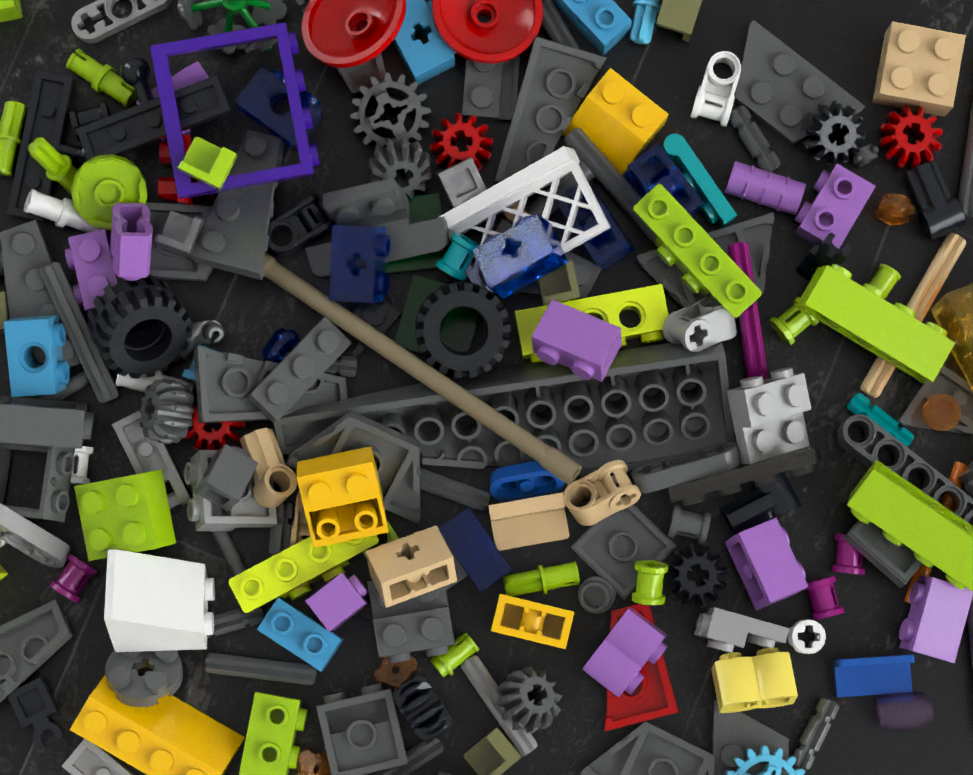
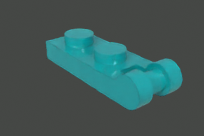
M679 134L668 135L661 149L663 159L670 163L675 162L682 172L679 175L680 181L690 194L696 192L703 203L700 209L709 223L714 224L716 222L720 229L726 227L734 221L737 214L686 140Z

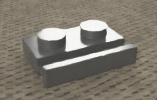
M520 55L509 61L495 64L478 63L466 59L462 118L469 119L471 115H475L480 120H511L518 93Z

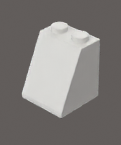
M117 549L108 550L104 621L115 652L207 649V635H214L213 612H208V601L215 600L214 578H208L205 564Z

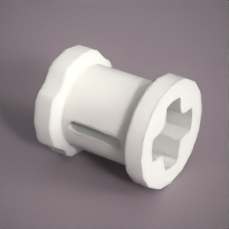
M82 446V449L75 448V474L72 472L70 484L83 485L90 483V479L87 478L89 455L93 454V447Z
M799 620L789 628L787 639L789 645L796 652L812 654L821 650L824 646L826 634L822 625L817 621ZM805 626H808V632L815 634V640L809 641L807 647H805L804 641L798 640V633L804 632Z

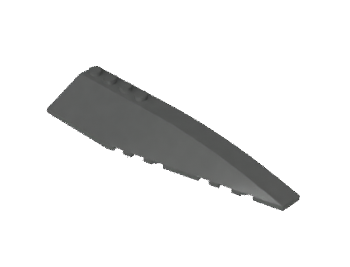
M722 342L705 348L701 352H692L687 350L683 344L673 343L619 350L602 382L592 377L589 380L580 378L570 368L559 363L551 365L545 362L494 369L488 372L484 371L472 378L469 376L449 378L548 446L556 448L580 464L582 468L578 474L579 477H585L598 470L604 464L614 460H623L628 467V471H633L644 464L723 442L736 443L726 391L729 390L725 350ZM423 383L301 409L282 416L274 423L277 442L282 454H291L345 414L353 411L419 441L422 465L484 469L485 466L505 467L536 461Z

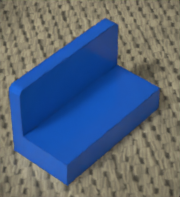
M914 655L832 659L835 697L912 693L910 663L915 662Z

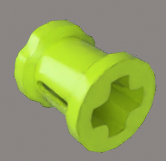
M800 297L793 300L794 305L778 318L772 317L769 320L776 334L789 346L795 343L794 338L808 326H815L819 323V320L796 307Z
M655 560L636 561L634 569L638 571L636 592L632 593V601L643 605H663L666 600L665 595L662 594L664 573L668 572V564Z

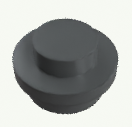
M601 576L587 578L578 589L580 605L586 611L593 614H601L608 611L616 599L613 584Z

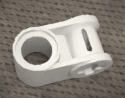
M721 51L711 57L705 69L701 86L699 85L690 117L696 119L698 116L719 121L720 126H727L735 99L734 93L741 72V64L735 54L729 51ZM718 63L729 65L733 72L732 76L728 79L718 78L714 74L713 66Z

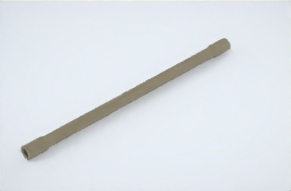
M264 252L263 277L270 279L324 317L326 316L331 322L536 460L541 467L566 484L570 485L576 479L582 468L580 464L524 430L279 264L274 257Z

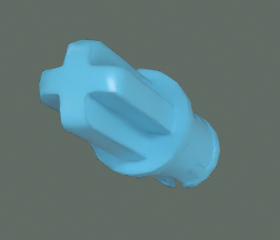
M635 0L633 2V7L636 10L629 38L634 43H650L656 15L661 9V5H659L660 0Z

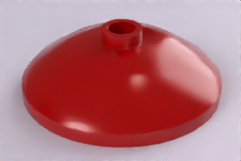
M310 0L302 20V37L305 46L319 62L331 67L346 68L363 64L380 54L396 37L405 17L406 0Z
M432 0V17L441 39L455 53L474 62L495 64L506 62L519 56L533 43L541 27L543 5L542 0ZM477 15H486L489 18V22H480Z

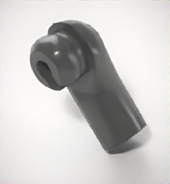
M215 320L191 322L189 326L192 329V337L186 339L189 346L186 351H181L179 354L181 358L186 360L196 345L219 343L224 337L222 325Z

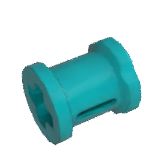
M453 232L451 236L453 241L444 258L439 259L436 266L450 276L463 281L467 277L465 272L474 255L480 253L483 247L472 239L458 232Z

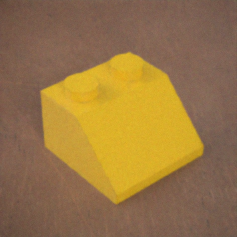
M610 68L587 95L562 135L566 137L573 129L581 128L623 176L665 125L669 114Z

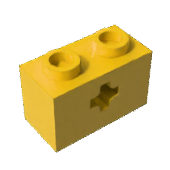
M500 594L491 631L566 649L574 612Z

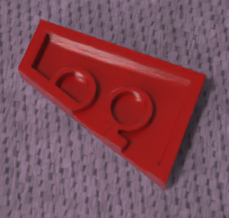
M636 604L611 611L610 632L630 607L655 625L651 606ZM664 654L660 656L654 665L649 661L645 663L639 671L644 676V679L631 695L624 691L618 698L607 689L605 731L679 712Z

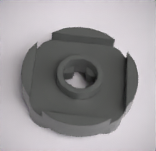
M114 650L106 662L105 676L109 689L115 693L116 698L121 703L133 707H149L158 704V698L164 697L166 694H169L170 697L179 689L183 679V667L178 650L115 652ZM148 667L153 670L147 671L144 676H138V670Z

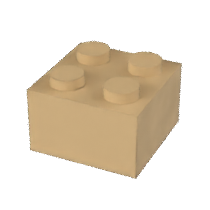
M892 21L884 35L872 103L901 109L903 106L908 105L911 111L924 107L927 114L945 117L954 106L966 35Z

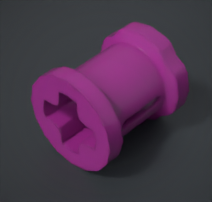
M835 534L834 540L838 542L836 564L832 565L831 571L865 575V569L862 568L863 555L843 539L844 534Z
M69 554L67 558L69 562L58 579L56 581L52 580L49 586L68 599L78 603L81 599L79 596L80 592L89 578L95 576L98 570L77 556Z
M835 576L807 582L808 587L804 590H808L814 611L811 617L814 621L845 613L844 608L839 606L833 585L836 582Z

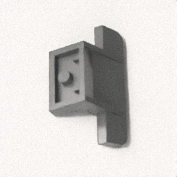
M389 178L324 193L323 207L337 224L339 240L306 247L305 250L312 272L319 277L329 276L444 250L449 244L448 226L444 217L412 223L408 197L396 180Z

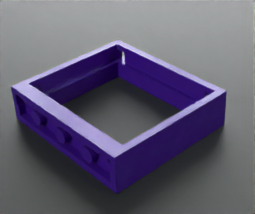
M286 22L150 46L179 200L313 176V167L320 165L316 143L308 144L306 129L313 128L309 106H301L299 92L306 91L302 68H294L292 55L299 54L295 31L288 32ZM277 38L300 164L228 176L221 191L201 181L192 183L191 176L178 170L180 162L186 156V150L168 57Z

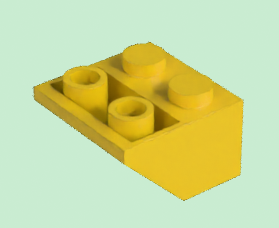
M372 446L297 462L296 478L313 548L389 532Z

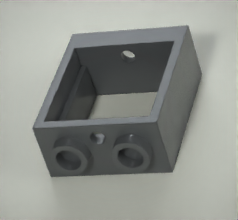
M0 395V442L82 449L84 439H91L94 412H87L88 402Z
M0 442V504L24 518L65 522L66 511L70 503L69 488L71 474L75 467V448ZM12 450L47 454L39 509L4 505Z

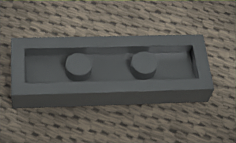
M326 316L323 317L247 397L273 423L277 422L352 342Z

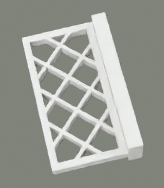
M566 146L559 148L439 216L444 217L447 221L451 243L453 241L451 238L453 232L464 234L471 229L484 232L480 243L483 249L480 253L474 255L476 258L475 263L473 264L471 261L466 270L472 283L479 284L494 293L611 228L578 164L580 160L573 148ZM570 173H573L578 183L574 200L556 195L560 179ZM551 185L549 192L542 190L545 187ZM535 193L548 196L542 218L524 213L528 197ZM582 195H584L588 204L581 202ZM554 199L572 204L566 225L548 220ZM519 203L517 210L510 208L513 205ZM579 206L590 209L598 225L587 231L573 228ZM503 211L516 214L510 235L492 230L496 215ZM522 217L540 222L534 243L516 238ZM487 221L485 228L478 226ZM547 224L565 230L560 246L554 249L540 246ZM571 232L579 234L578 236L569 240ZM490 235L508 240L502 261L484 256ZM515 242L532 247L529 261L522 267L509 264ZM539 250L547 252L537 258ZM483 260L500 265L496 281L487 286H484L479 276ZM507 268L514 270L513 272L505 275Z

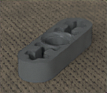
M723 442L644 464L635 468L631 472V477L634 485L639 488L642 494L650 493L732 470L741 464V459L735 442Z

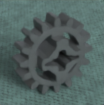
M385 72L384 81L379 82L373 75L370 77L372 83L370 88L364 85L358 87L363 96L362 98H352L351 102L359 106V110L351 112L350 118L360 120V123L353 129L355 133L365 131L366 135L363 139L365 145L374 140L376 141V146L383 148L388 138L395 144L399 143L402 136L407 138V140L411 137L418 141L422 139L417 130L419 127H429V123L422 119V115L430 113L431 108L421 106L420 102L424 101L427 95L425 92L416 95L414 92L418 86L416 81L411 82L407 86L404 84V74L401 73L397 80L393 81L390 73ZM385 88L400 89L407 93L408 96L401 99L389 96ZM374 94L377 100L375 110L365 117L367 102ZM387 103H390L393 108L405 105L396 113L397 120L391 122L389 118H380V115L384 113L383 106ZM415 109L414 121L411 127L406 130L403 124L406 114ZM380 126L390 129L395 137L381 136L375 133L373 129Z

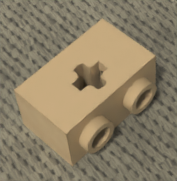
M437 525L365 551L370 577L386 608L457 582L453 555Z

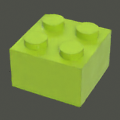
M162 469L74 486L88 561L107 558L108 550L110 549L136 553L176 544Z

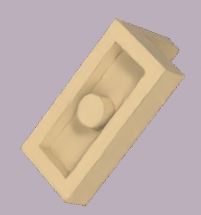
M563 492L488 505L496 550L502 551L568 539L569 530Z

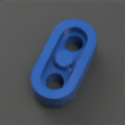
M537 461L496 469L490 476V493L492 497L504 503L559 493L564 487L562 480L541 467Z

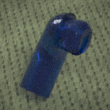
M285 328L275 331L263 348V361L279 363L288 350H292L299 342L298 334L292 329L286 330Z

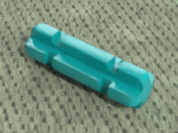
M857 393L851 398L847 404V409L854 415L860 414L871 418L906 447L911 444L914 435L904 426L902 428L897 426L899 423L876 404L872 406L870 404L871 400L862 393Z

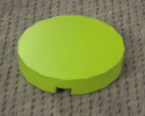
M113 154L96 156L83 163L74 176L71 188L73 206L78 214L93 227L111 230L112 207L115 203L146 204L147 187L145 177L138 166L125 157Z

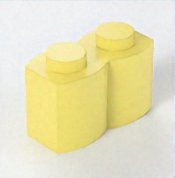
M778 648L761 649L753 657H742L739 652L726 653L721 655L719 660L715 661L711 671L719 713H735L756 708L794 704L798 697L789 652H779Z

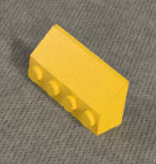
M106 676L102 678L90 694L70 728L72 732L146 775H224L246 738L174 695L169 697V694H166L164 697L158 698V704L149 707H133L123 704L116 698L115 693L109 689Z

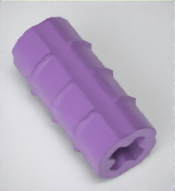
M735 161L725 193L740 197L741 200L746 199L758 203L759 206L765 205L777 211L780 210L796 215L806 184L790 179V177L774 174L772 171L768 172L756 168L754 165L749 166Z

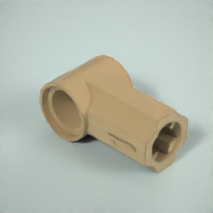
M266 427L244 435L240 442L243 450L249 454V458L258 462L252 475L255 481L253 487L254 498L263 507L276 508L295 491L297 478L294 471L285 464L273 428L268 429ZM269 481L277 483L281 492L272 489Z

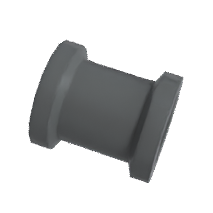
M674 504L667 537L673 538L675 535L697 539L699 544L705 545L711 522V512L705 511L704 514L682 510L680 505Z

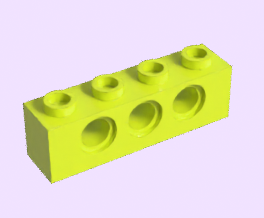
M663 284L561 302L620 327L622 337L620 348L627 346L626 340L641 338L642 343H650L664 339L663 324L669 314ZM548 305L514 312L522 360L530 358L531 364L543 362L533 351L531 337ZM624 310H633L638 314L640 322L636 327L627 328L621 324L619 314Z

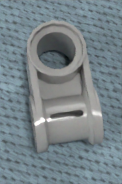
M712 295L700 299L699 302L672 312L663 324V335L668 342L683 344L687 350L692 352H701L714 344L732 339L737 334L735 318Z

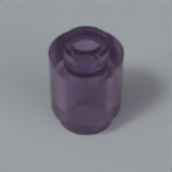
M923 691L888 693L885 695V698L876 699L879 729L888 728L889 732L926 730L927 722L933 721L931 698L925 699Z

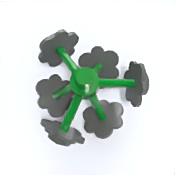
M283 0L178 1V13L183 21L188 22L191 30L197 29L198 26L202 25L203 17L201 10L215 7L225 8L227 11L226 18L219 20L217 25H210L207 29L208 35L244 30L245 28L242 25L234 24L235 14H241L250 28L259 27L258 24H265V26L276 24V19L280 20L286 15L287 7L282 2ZM248 5L254 8L252 16L247 10ZM277 38L252 42L248 47V43L216 48L215 50L221 49L227 54H232L235 49L241 50L246 48L244 50L246 53L254 49L262 53L265 50H271L272 45L277 42Z

